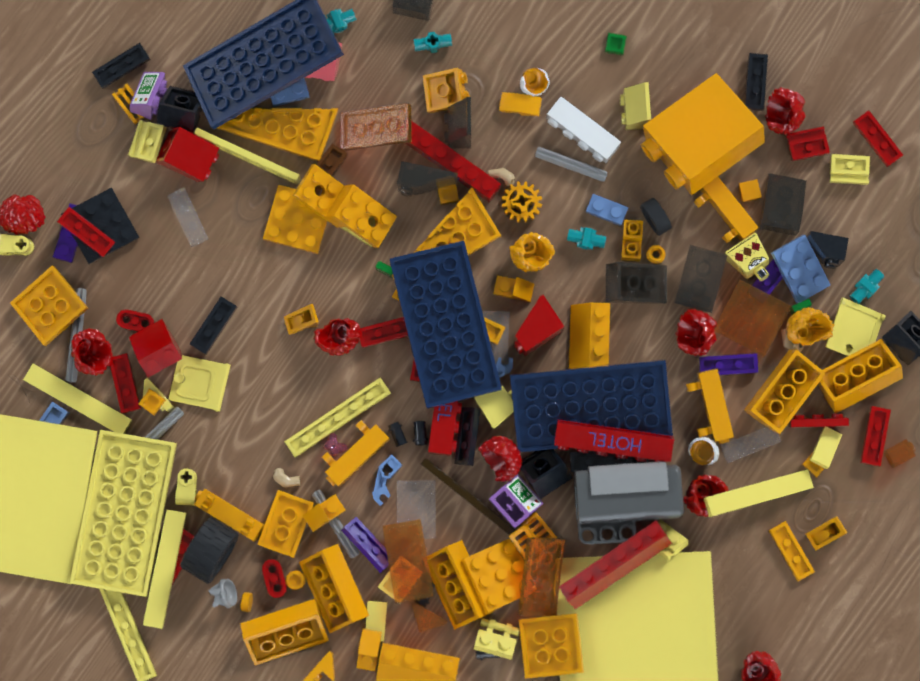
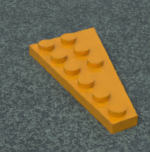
M254 108L245 111L216 129L319 161L323 156L339 109Z
M471 188L463 199L456 204L454 209L428 235L426 240L417 247L415 252L464 241L467 254L470 255L500 238L501 234L474 189Z

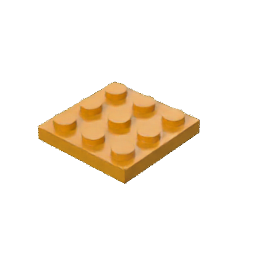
M278 184L263 240L318 254L328 221L293 197L296 189Z
M53 265L10 302L44 346L52 342L89 309Z
M510 538L461 560L485 614L537 591L522 556Z
M578 613L519 619L525 679L584 673Z

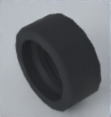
M651 198L640 205L645 219L658 236L672 228L668 216L655 198Z

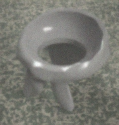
M221 579L218 584L209 590V593L215 596L212 604L213 607L223 605L226 608H231L237 603L236 587L230 579Z

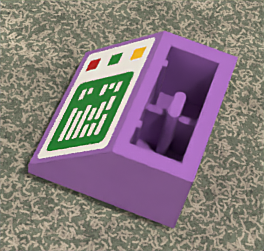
M143 73L130 103V112L148 119H152L154 114L157 115L160 98L167 91L165 73Z
M519 475L515 476L489 498V501L514 529L544 504Z

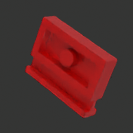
M824 126L786 134L792 161L830 153Z

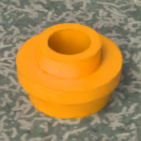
M653 245L648 248L646 257L650 263L659 264L665 259V250L661 246ZM653 252H658V253H659V257H658V258H654V257L652 256V253H653Z

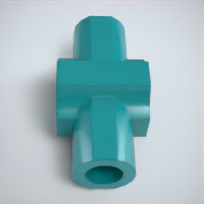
M336 9L326 15L333 33L345 31L348 28V23L357 20L353 9L342 12L341 9Z
M429 32L427 37L414 39L415 51L429 50L431 53H437L439 48L452 46L451 34L437 35L435 32ZM430 40H434L436 45H432Z
M581 227L580 231L569 229L567 241L577 243V247L581 249L593 250V246L604 248L607 236L597 235V230Z
M874 269L869 276L865 274L854 286L856 289L849 296L851 300L860 304L865 297L869 299L880 288L878 284L885 277L884 274L878 269Z

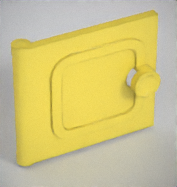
M842 297L833 322L835 324L832 332L833 336L828 338L825 347L845 356H849L876 342L882 321L885 320L886 315Z
M182 355V359L176 365L168 400L220 412L231 365Z

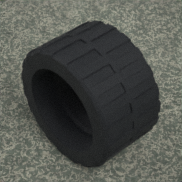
M210 517L192 539L184 553L180 567L203 582L211 583L232 553L238 541L239 533Z

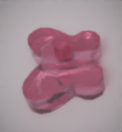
M331 433L323 445L325 450L330 451L332 457H336L338 453H344L348 448L346 444L338 442L335 433Z

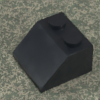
M169 86L158 104L157 123L166 127H181L187 131L194 132L202 112V107L195 92Z
M810 231L806 237L819 263L824 264L825 268L835 269L845 261L849 238Z
M909 311L882 336L887 346L891 347L898 354L900 360L907 365H910L920 356V319L912 311Z
M554 449L534 451L522 459L520 471L540 499L573 478L565 463Z

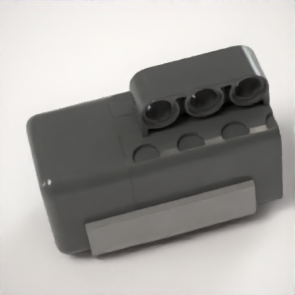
M666 462L590 466L588 470L575 471L573 473L578 537L583 544L623 543L628 539L623 538L622 530L629 528L632 532L631 537L636 534L635 521L680 518L684 513L681 470L677 465H666ZM604 529L611 530L612 538L610 540H605L602 537ZM585 530L592 532L593 538L591 541L583 539L582 533Z

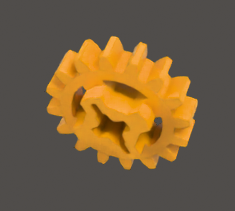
M518 181L516 187L512 184L510 185V191L505 189L504 193L507 196H502V201L506 203L502 204V208H507L504 214L510 213V220L515 217L517 218V223L520 222V219L527 223V218L534 220L533 214L539 215L540 211L537 208H542V204L538 203L542 201V196H537L540 191L539 189L534 191L533 184L528 187L526 181L524 185H521ZM516 192V197L509 200L512 194ZM519 199H523L525 202L524 206H521ZM535 204L533 209L530 212H528L527 209L529 208V206ZM512 209L518 210L520 214L514 212Z

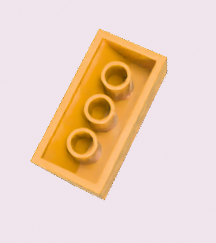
M591 302L571 305L569 369L609 365L610 303Z
M880 339L823 369L826 374L818 385L825 400L836 414L903 379L902 366L884 341Z
M790 349L745 407L744 411L759 423L777 434H781L826 373L797 349Z
M462 540L422 558L454 630L494 612L493 610L485 614L461 560L469 557V554Z
M338 544L323 549L299 562L329 634L369 616Z
M315 599L240 623L243 640L254 665L329 641Z
M382 643L376 681H456L460 658Z

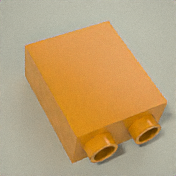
M715 73L644 124L645 141L640 145L645 155L653 163L661 159L668 167L663 171L664 175L676 190L684 186L693 195L765 143L764 126L723 79Z

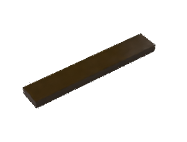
M428 459L422 461L421 465L508 535L516 531V529Z

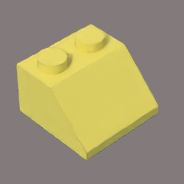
M649 82L624 88L623 94L620 95V106H624V113H621V122L625 124V130L643 129V125L651 120Z

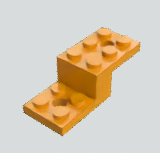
M316 164L310 166L293 194V197L336 228L347 227L374 248L380 247L397 218L394 213L354 184L343 185ZM317 185H319L322 188V194L320 196L316 195L315 193V187ZM371 216L375 219L373 227L368 224V219Z

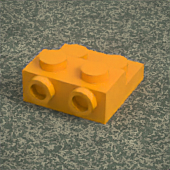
M453 68L423 75L428 113L443 110L452 111L467 107L470 96L468 91H465L467 75L463 70Z

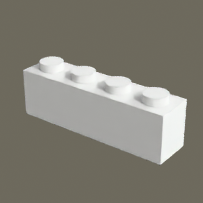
M560 97L547 113V122L552 127L560 128L565 137L570 140L572 138L578 142L577 145L584 151L589 150L593 153L592 156L599 162L607 163L620 147L621 141L563 97Z

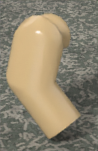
M507 169L488 170V174L492 178L503 179L506 186L514 185L515 176Z
M787 329L781 330L784 348L787 350L797 349L801 352L804 346L793 344L787 338Z
M281 468L274 470L273 478L282 487L301 485L299 476L288 477Z

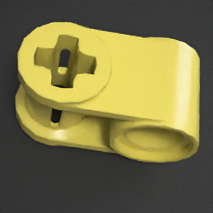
M0 234V255H29L34 251L33 241L25 236Z
M182 469L178 473L175 495L176 505L195 506L197 474L192 469ZM187 472L192 476L188 483L183 479V475H186Z

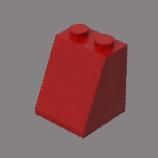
M175 127L170 129L155 163L197 182H203L210 176V167L219 157V147L181 127Z
M544 295L539 297L515 335L514 347L519 354L523 353L524 356H527L562 333L565 327Z
M163 318L129 336L137 360L147 377L182 359L181 350Z

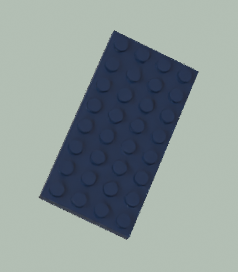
M295 0L186 63L183 67L211 128L216 129L338 59L344 53L318 0Z
M460 241L390 258L389 261L426 408L429 409L501 391L502 387L465 242Z
M666 360L510 375L517 448L520 452L558 449V446L554 445L557 419L673 436Z

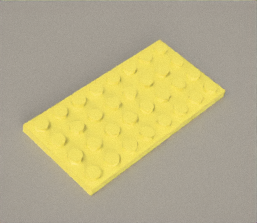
M100 430L70 578L71 584L148 597L177 443Z

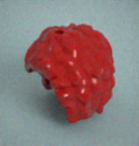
M783 87L774 89V92L771 93L772 96L768 98L769 105L766 106V124L770 130L777 134H789L797 130L805 119V112L803 111L805 100L800 93Z
M13 194L4 200L0 206V225L9 233L11 232L15 235L27 234L28 231H37V228H41V225L45 224L46 216L44 215L43 207L40 205V201L33 195L20 197Z
M688 309L684 312V315L680 316V322L677 324L678 331L675 333L678 336L676 339L678 341L677 346L687 354L694 355L695 357L698 355L702 356L709 352L711 346L717 340L715 334L717 322L708 313Z
M338 318L330 320L327 325H324V328L315 330L313 339L322 351L332 356H341L348 354L350 350L355 348L362 334L359 330L360 326L356 321L349 318L343 320Z
M89 328L73 335L71 355L74 358L76 369L86 375L97 376L104 374L107 366L111 365L110 357L113 356L112 346L105 339L104 334L98 329Z
M494 436L490 440H486L478 448L482 457H485L486 463L494 470L495 481H511L518 475L522 466V458L517 445L512 440L503 436Z
M699 475L697 480H693L690 483L686 496H683V502L690 509L691 513H695L697 516L708 517L704 498L727 492L728 487L717 476Z
M755 651L748 654L746 659H744V668L741 670L743 681H781V671L769 653Z

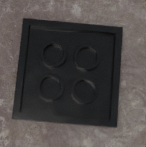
M112 187L72 208L115 241V244L105 256L139 239L138 233ZM72 234L89 265L103 258Z

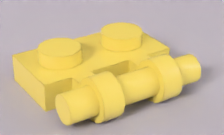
M482 618L480 626L487 627V631L479 629L474 650L512 660L517 639L510 638V634L518 636L520 628L513 627V624L509 623L505 625L495 622V619L490 618V620ZM493 629L504 632V636L492 633Z

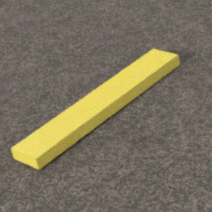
M196 128L194 132L196 136L219 147L220 150L297 185L301 180L299 174L202 129Z
M35 364L31 365L23 379L116 433L125 434L132 422V419Z
M380 377L284 442L296 458L389 396L391 392Z
M807 469L704 498L709 517L814 487Z
M166 510L143 622L144 626L163 629L187 513Z
M100 589L136 680L147 681L156 677V671L124 593Z

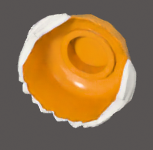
M540 68L527 69L520 79V89L525 94L532 96L541 95L548 89L550 84L547 73Z
M699 437L689 444V455L692 456L697 464L712 465L718 460L719 449L714 440L707 437Z

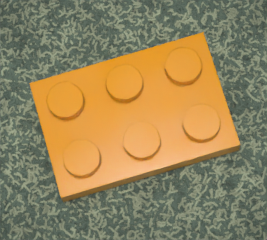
M277 490L257 545L294 558L307 525L303 515L312 509L315 503Z

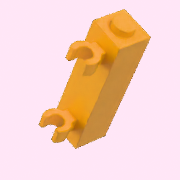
M719 177L700 189L702 195L694 203L700 208L709 201L731 229L722 237L726 244L736 236L740 241H743L758 230L759 227Z
M718 369L697 373L698 381L686 384L687 392L701 390L709 426L698 428V436L703 437L711 434L712 439L715 442L718 441V444L730 442L729 438H733L734 435Z
M360 420L356 427L364 436L337 461L328 452L322 456L330 466L325 473L328 475L326 477L327 481L332 486L337 484L340 487L390 440L376 424L369 429Z
M205 488L203 491L199 490L195 496V506L256 542L264 528L263 523Z

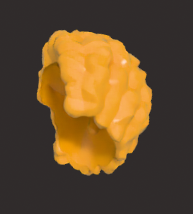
M533 232L523 234L514 245L509 247L513 264L524 272L543 270L545 266L549 265V260L555 254L550 240L543 235Z
M803 308L801 311L795 312L788 319L786 324L787 338L793 344L812 346L815 342L831 338L835 324H832L827 313H822L821 310L814 308Z

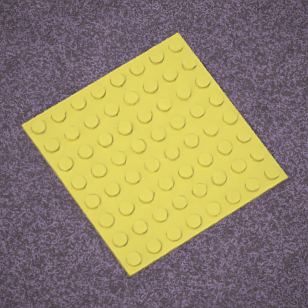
M0 414V572L71 584L70 578L86 503L97 431Z
M711 551L682 552L670 557L669 561L660 554H656L576 610L568 603L559 586L603 556L554 558L557 615L578 613L584 673L560 675V681H718Z

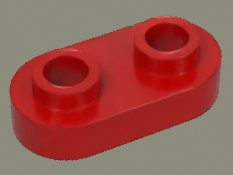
M127 309L121 310L116 317V322L121 328L136 332L146 328L142 326L144 321H148L149 325L155 323L153 317L149 314ZM125 317H130L128 323H124Z
M267 560L262 566L267 592L274 598H280L287 591L282 566L277 560ZM272 565L276 567L274 573L269 571V567ZM276 584H279L281 586V590L279 592H276L274 590V586Z

